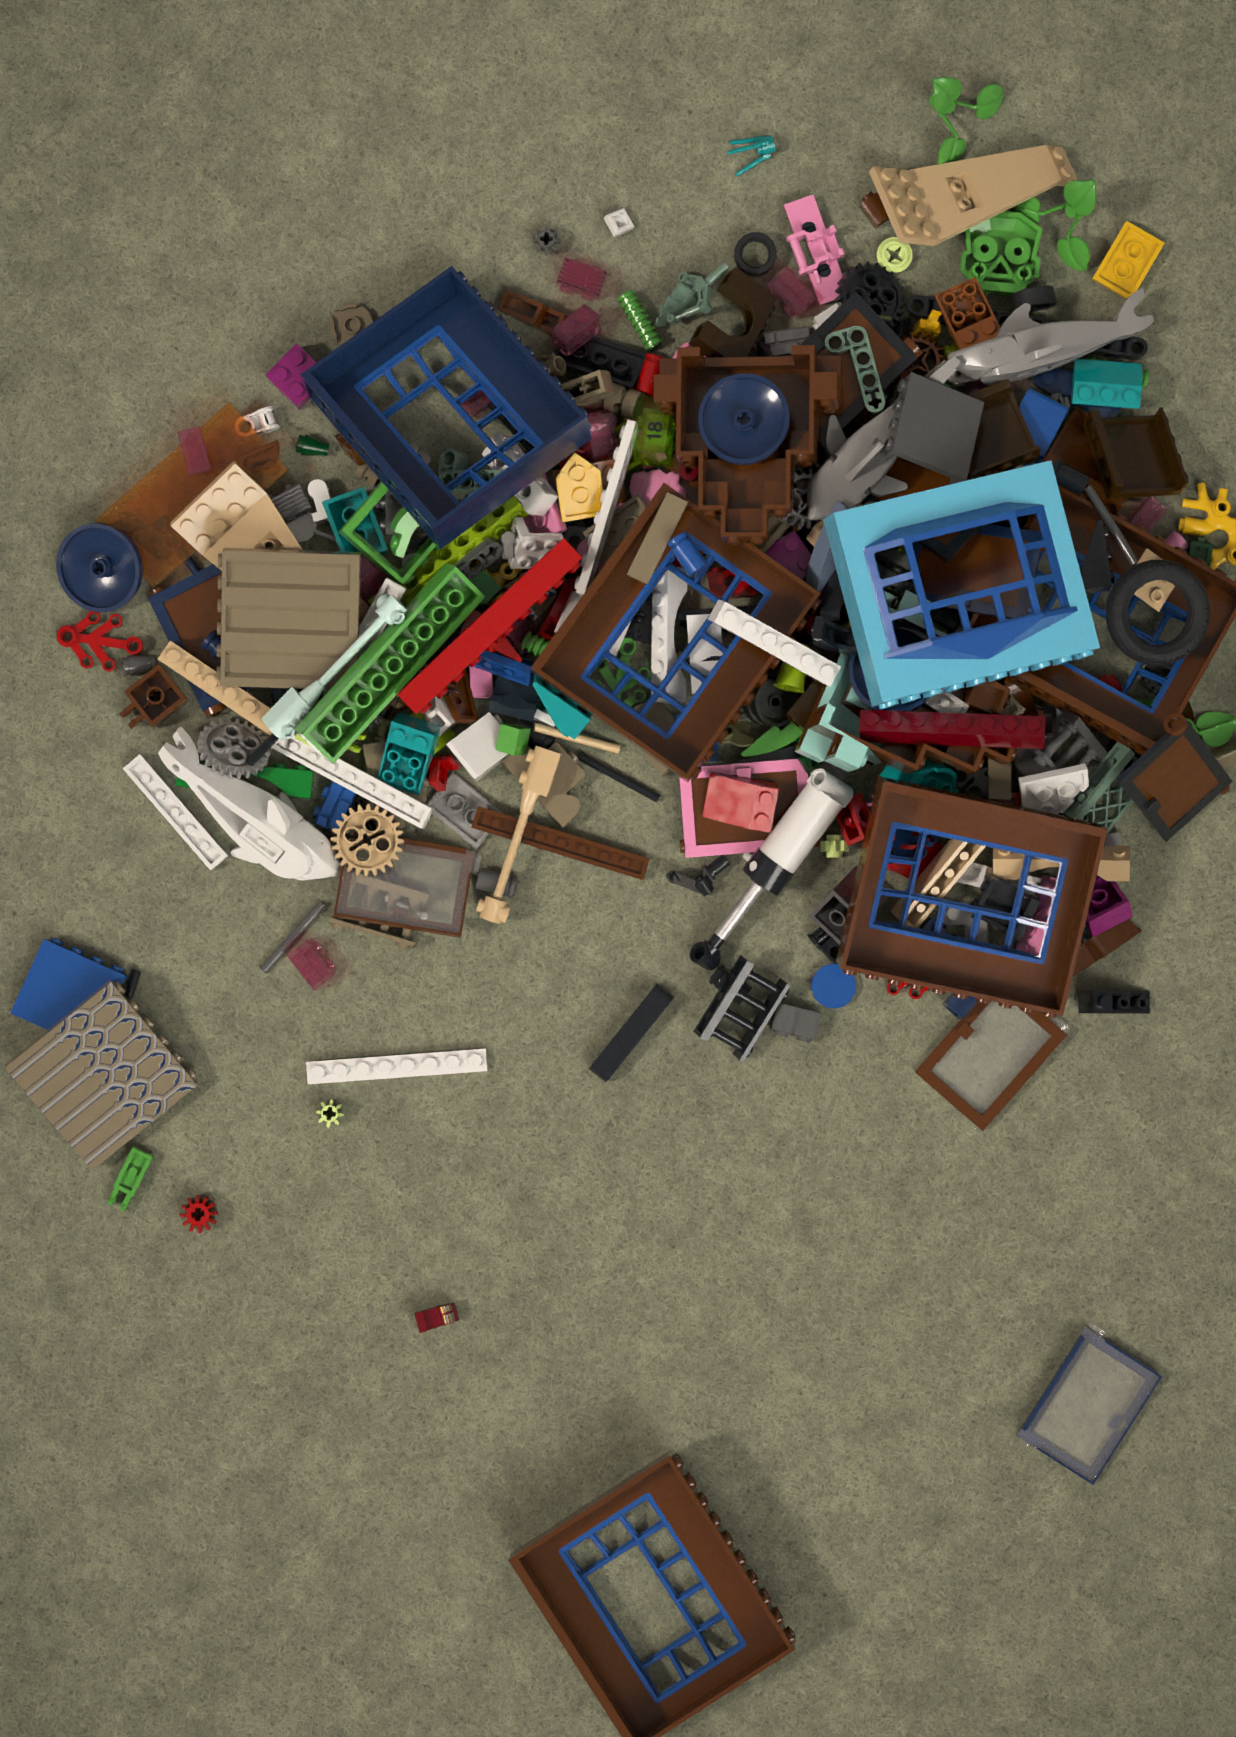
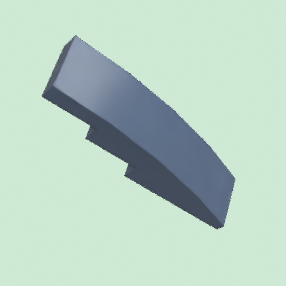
M837 500L829 515L850 508ZM823 525L816 540L805 579L807 584L820 593L836 570L825 525Z

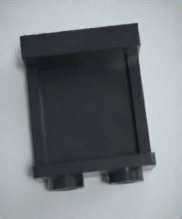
M991 874L989 879L984 878L979 888L982 892L978 899H973L971 905L1011 913L1018 886ZM1025 890L1019 915L1032 919L1040 904V897H1036V895L1034 896V894ZM986 915L981 916V920L1007 932L1009 920ZM1017 923L1013 939L1020 942L1028 925Z

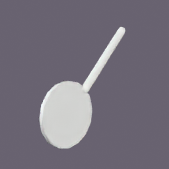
M311 512L287 524L298 542L309 540L314 533L336 542L334 536L316 529L317 525L313 522Z

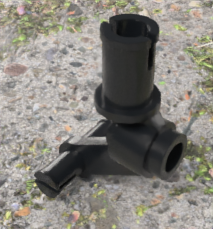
M720 855L708 866L704 865L701 875L695 879L687 877L676 870L669 871L666 877L670 883L678 884L706 896L714 890L715 876L731 864L724 855Z

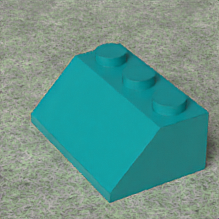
M1086 359L1074 360L1070 404L1140 409L1142 364Z
M364 487L322 501L340 552H360L338 531L367 499L368 496ZM372 509L355 528V532L381 555L387 554L388 549ZM361 553V562L368 561L369 559Z

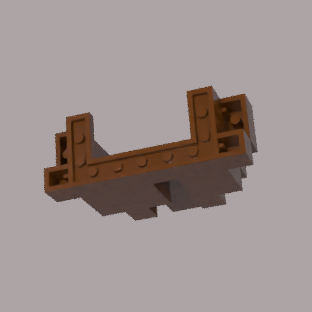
M792 345V356L705 358L700 347H677V358L660 359V375H654V403L658 411L662 412L663 415L676 414V457L679 463L684 465V468H698V511L700 514H704L706 518H715L718 514H721V539L726 541V544L737 545L740 544V541H749V544L755 545L763 544V541H769V518H771V514L774 517H785L786 513H792L794 468H796V464L799 467H811L812 464L817 463L819 410L824 413H833L835 409H840L843 367L841 356H818L815 345ZM734 374H755L774 383L784 395L790 412V427L782 446L768 459L752 465H735L715 456L704 443L698 425L699 408L706 393L718 381Z

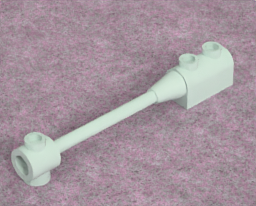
M384 594L378 598L375 611L379 617L319 680H316L300 692L291 687L261 718L276 737L282 741L293 737L295 734L294 728L314 708L313 706L332 678L386 622L390 626L403 622L405 618L404 613L408 609L394 595Z

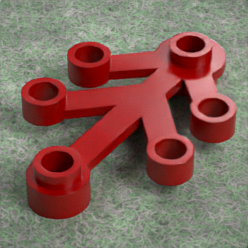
M90 611L87 617L75 626L64 625L58 630L56 636L58 643L63 647H71L79 658L80 665L85 669H89L94 665V659L90 655L85 654L79 643H85L90 646L101 661L102 668L107 672L115 670L116 662L107 656L101 646L126 649L131 655H138L143 650V642L135 636L129 637L127 640L102 637L113 628H119L123 624V619L118 614H112L107 622L89 635L81 634V632L89 625H96L100 622L101 616L98 612ZM91 614H97L98 618L96 621H90ZM119 617V624L113 625L112 619ZM70 632L72 634L71 640L67 641L65 640L64 635ZM133 642L138 643L137 650L131 649L130 646ZM90 658V665L85 666L83 660ZM107 661H112L113 667L111 669H106L105 663Z

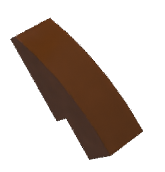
M507 289L497 307V310L505 315L560 340L571 321L566 314Z

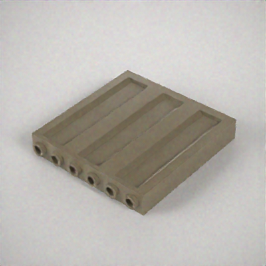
M224 548L222 553L218 554V567H222V576H218V590H222V599H218L217 611L221 612V621L217 622V635H221V644H217V657H221V666H217L216 678L220 680V686L293 687L295 689H305L316 680H319L359 638L361 552ZM359 651L332 678L324 690H330L359 659Z

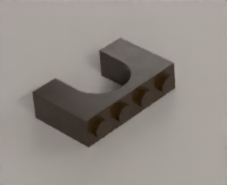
M735 267L725 273L716 291L739 308L744 318V330L740 337H733L708 320L697 326L688 344L692 347H700L703 355L707 358L747 357L755 349L758 335L762 334L765 330L767 318L776 309L774 304L778 297Z

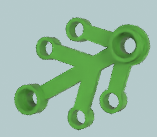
M624 638L619 648L621 653L620 660L627 665L630 656L636 651V643L633 639ZM624 644H630L632 649L629 652L624 651ZM603 659L602 661L605 663L604 668L599 669L597 667L596 669L600 671L611 690H613L626 672L618 667L615 679L607 667V661ZM646 667L640 668L638 673H640L642 670L648 671L649 675L647 679H649L651 676V671ZM631 678L617 697L621 699V694L638 684L639 681ZM594 679L595 682L599 683L602 686L600 680ZM637 689L634 691L633 696L623 702L630 707L636 703H642L645 701L646 693L642 689ZM637 692H642L644 694V698L642 700H637L635 698V694Z

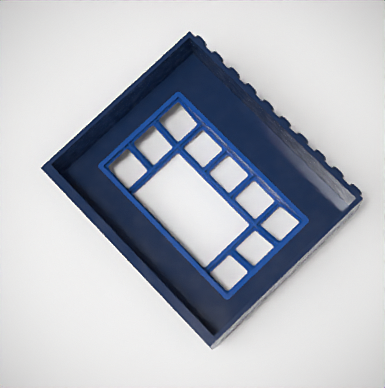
M453 266L446 269L300 374L308 397L439 549H442L592 439L590 431L592 427L588 421L589 415L582 406L578 407L575 404L572 394L569 391L564 392L560 381L555 376L551 377L547 373L548 369L541 360L538 362L534 358L535 355L530 347L522 345L519 335L514 330L510 331L507 328L508 325L501 315L496 316L492 305L487 300L484 302L480 298L481 294L474 285L470 287L465 275L461 271L457 272ZM438 336L454 358V361L436 374H433L418 353V349ZM408 356H412L428 379L411 392L406 393L392 374L391 368ZM458 367H461L475 382V385L457 398H454L440 380ZM385 375L401 399L381 412L367 396L364 388L380 376ZM432 386L440 392L491 451L446 485L442 483L388 420L390 416ZM479 391H482L497 408L480 421L475 422L461 404ZM500 415H504L518 433L500 446H496L482 429ZM522 439L527 440L535 447L516 462L504 454V452ZM495 459H499L508 466L488 482L477 474L478 471ZM471 478L481 487L460 502L451 491Z

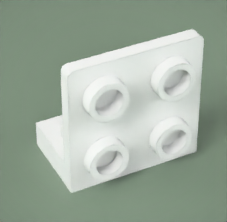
M514 517L510 532L515 536V541L513 542L514 555L512 558L507 559L510 568L530 569L555 544L563 539L562 533H530L523 517Z

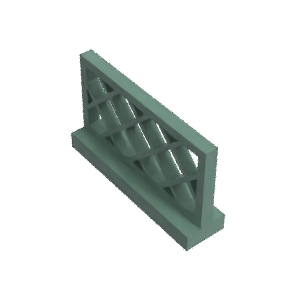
M1117 742L1088 777L1089 786L1084 792L1080 791L1073 798L1074 802L1063 814L1067 817L1082 820L1089 812L1088 821L1101 824L1108 829V833L1133 803L1129 796L1122 800V791L1124 789L1118 782L1116 787L1110 788V785L1116 777L1118 778L1125 771L1124 767L1130 760L1132 765L1138 759L1135 753L1130 748ZM1116 792V801L1109 802V793ZM1103 795V803L1096 805L1098 799ZM1115 807L1114 814L1108 817V808ZM1102 809L1101 819L1094 820L1095 811Z

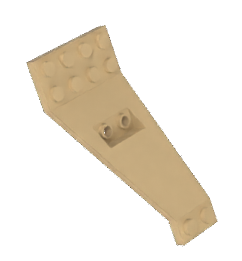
M1052 145L1036 146L910 170L873 166L869 171L899 243L935 246L1055 186H1065L1070 181L1078 180L1063 147Z
M235 461L170 522L173 529L216 567H218V554L222 553L224 548L303 550L267 492ZM267 542H272L270 547H265Z

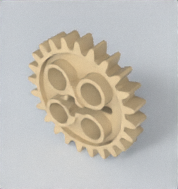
M367 804L366 810H363L358 805L357 812L349 808V816L342 813L344 821L336 820L339 829H332V832L337 837L331 838L332 842L337 843V845L331 847L332 851L339 852L334 856L335 859H343L340 866L348 864L347 872L349 873L354 868L356 869V876L361 871H364L365 878L368 877L370 871H372L375 877L379 869L382 873H385L384 866L386 865L393 868L391 860H399L395 853H402L403 851L397 845L404 843V840L398 839V836H401L403 831H396L400 823H392L395 816L387 817L386 809L380 813L378 805L374 810H371L370 804ZM369 820H374L378 823V828L375 831H369L366 828L365 824ZM348 831H355L358 834V839L350 842L346 839L345 835ZM380 831H385V834L372 839L370 846L364 843L353 851L349 850L350 847L362 843L364 836L371 838ZM379 840H386L389 843L388 849L380 851L376 847ZM361 850H365L369 854V858L364 862L359 861L356 857V854Z

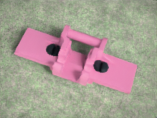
M814 195L784 204L794 233L787 236L786 239L787 242H790L800 269L798 271L799 275H809L819 305L834 301L840 295L835 290L839 287L837 282L842 278L837 260L845 256L843 248H839L835 237L837 232L835 225L829 226L828 229L825 228ZM800 240H806L814 262L811 266L807 265L799 242Z

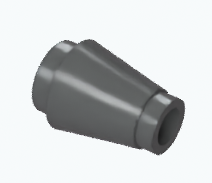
M127 655V657L122 658L124 675H130L131 677L150 671L156 666L154 656Z

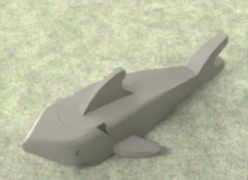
M1143 288L1134 292L1121 304L1113 321H1059L1040 324L1029 318L1031 306L1028 303H1024L1004 321L996 338L951 352L948 355V359L955 356L960 361L956 370L974 380L981 379L984 384L993 385L1006 379L1013 382L1065 365L1115 340L1135 336L1154 322L1152 315L1139 317L1134 314V308L1145 297Z
M952 356L947 361L944 360L939 363L924 378L943 385L960 364V361L955 356ZM893 405L867 422L847 439L836 416L831 415L828 418L824 445L829 456L817 468L807 483L809 520H823L828 517L837 500L843 502L851 509L858 507L869 494L884 496L907 489L905 482L886 475L898 458V456L892 454L885 460L886 450L883 449L884 443L890 434L888 426L895 413Z

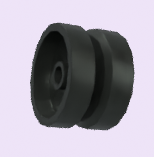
M890 548L875 553L876 558L884 563L877 562L881 579L910 572L907 556L901 552ZM917 563L919 573H921L923 567ZM909 580L885 587L901 593L905 590L910 591L913 585Z
M768 676L761 689L756 687L753 691L755 697L748 707L743 705V711L748 719L756 724L775 727L787 725L791 721L783 714L797 701L799 693L775 687L774 682L777 677Z

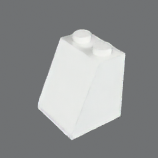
M490 712L446 744L476 782L509 755L496 750L500 725L504 723L497 714L492 716Z

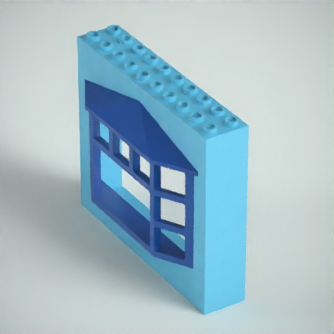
M1051 460L834 512L823 519L872 707L879 705L880 709L899 704L898 700H901V703L904 704L920 699V695H923V698H928L943 693L942 689H944L945 693L963 688L965 683L966 687H972L986 682L985 678H987L988 682L1007 677V673H1009L1010 677L1029 671V667L1031 671L1051 666L1050 662H1052V666L1071 661L1072 657L1074 661L1094 655L1093 650L1100 648ZM1036 514L1043 540L1024 544L1017 517ZM1009 520L1024 580L928 603L912 543ZM903 545L910 572L881 579L875 553ZM1045 548L1051 574L1032 577L1026 551ZM912 579L919 606L890 613L884 587ZM1053 581L1060 608L1041 611L1034 585ZM1026 587L1033 613L1007 620L1000 593ZM991 596L998 622L971 628L965 602ZM956 604L963 631L936 637L930 610ZM921 613L928 639L899 647L893 621Z

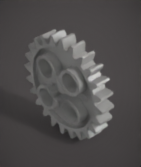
M227 717L226 722L219 718L217 724L211 721L210 726L205 725L204 730L200 732L197 752L201 754L200 760H206L205 767L213 766L211 772L219 770L220 776L226 773L229 779L232 778V775H236L238 780H240L241 775L248 779L250 773L256 776L258 770L263 771L264 766H267L270 750L253 766L248 765L246 759L267 737H261L263 731H255V725L247 726L248 721L241 724L239 718L235 722H232L229 717Z

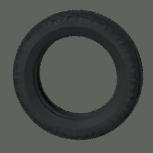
M1149 560L1125 571L1113 585L1106 604L1107 627L1114 643L1131 659L1148 665H1167L1188 656L1202 641L1210 619L1209 599L1201 581L1188 568L1169 560ZM1154 580H1164L1175 585L1183 594L1187 604V619L1182 631L1173 640L1161 645H1151L1138 638L1133 632L1128 618L1129 604L1135 592L1144 584Z

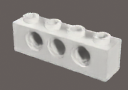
M496 434L492 441L496 446H500L510 439L511 436ZM518 444L504 452L514 462L525 455ZM486 447L482 455L484 457L491 452L490 449ZM495 459L488 464L494 470H505L508 467L499 459ZM543 475L514 495L522 503L525 512L530 515L541 516L548 512L558 498L557 492Z

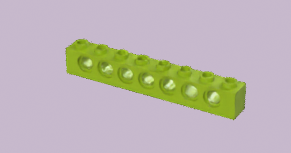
M515 496L511 497L442 549L437 551L433 549L428 555L430 557L429 561L422 568L418 566L413 572L416 576L408 585L405 583L402 585L406 587L400 599L406 607L445 563L454 565L487 538L500 539L504 532L511 529L514 517H523V519L529 514L525 512ZM377 593L368 600L370 604H372Z

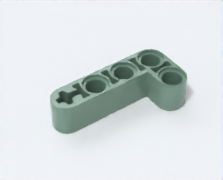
M853 326L828 334L825 339L827 351L832 354L851 352L866 409L873 414L882 412L885 408V398L866 330L861 326ZM855 331H860L864 335L863 340L859 343L851 340V334ZM837 337L841 339L842 344L838 349H832L829 346L831 338ZM861 353H866L870 357L869 362L865 365L857 362V356ZM872 375L875 377L876 382L872 387H867L863 384L865 376ZM878 388L879 392H875V396L882 403L878 404L879 408L874 409V406H869L868 404L872 402L871 394L866 396L865 392H872Z
M446 448L441 452L438 478L444 485L468 469V455L465 452ZM480 470L477 474L488 482L503 470ZM469 478L451 492L468 494L473 493L481 486Z

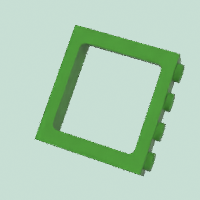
M380 482L338 532L391 580L401 585L404 583L408 585L416 576L413 572L417 567L420 566L422 568L430 559L429 553L433 549L437 551L439 548L428 537L402 569H397L355 532V528L388 491L387 487Z

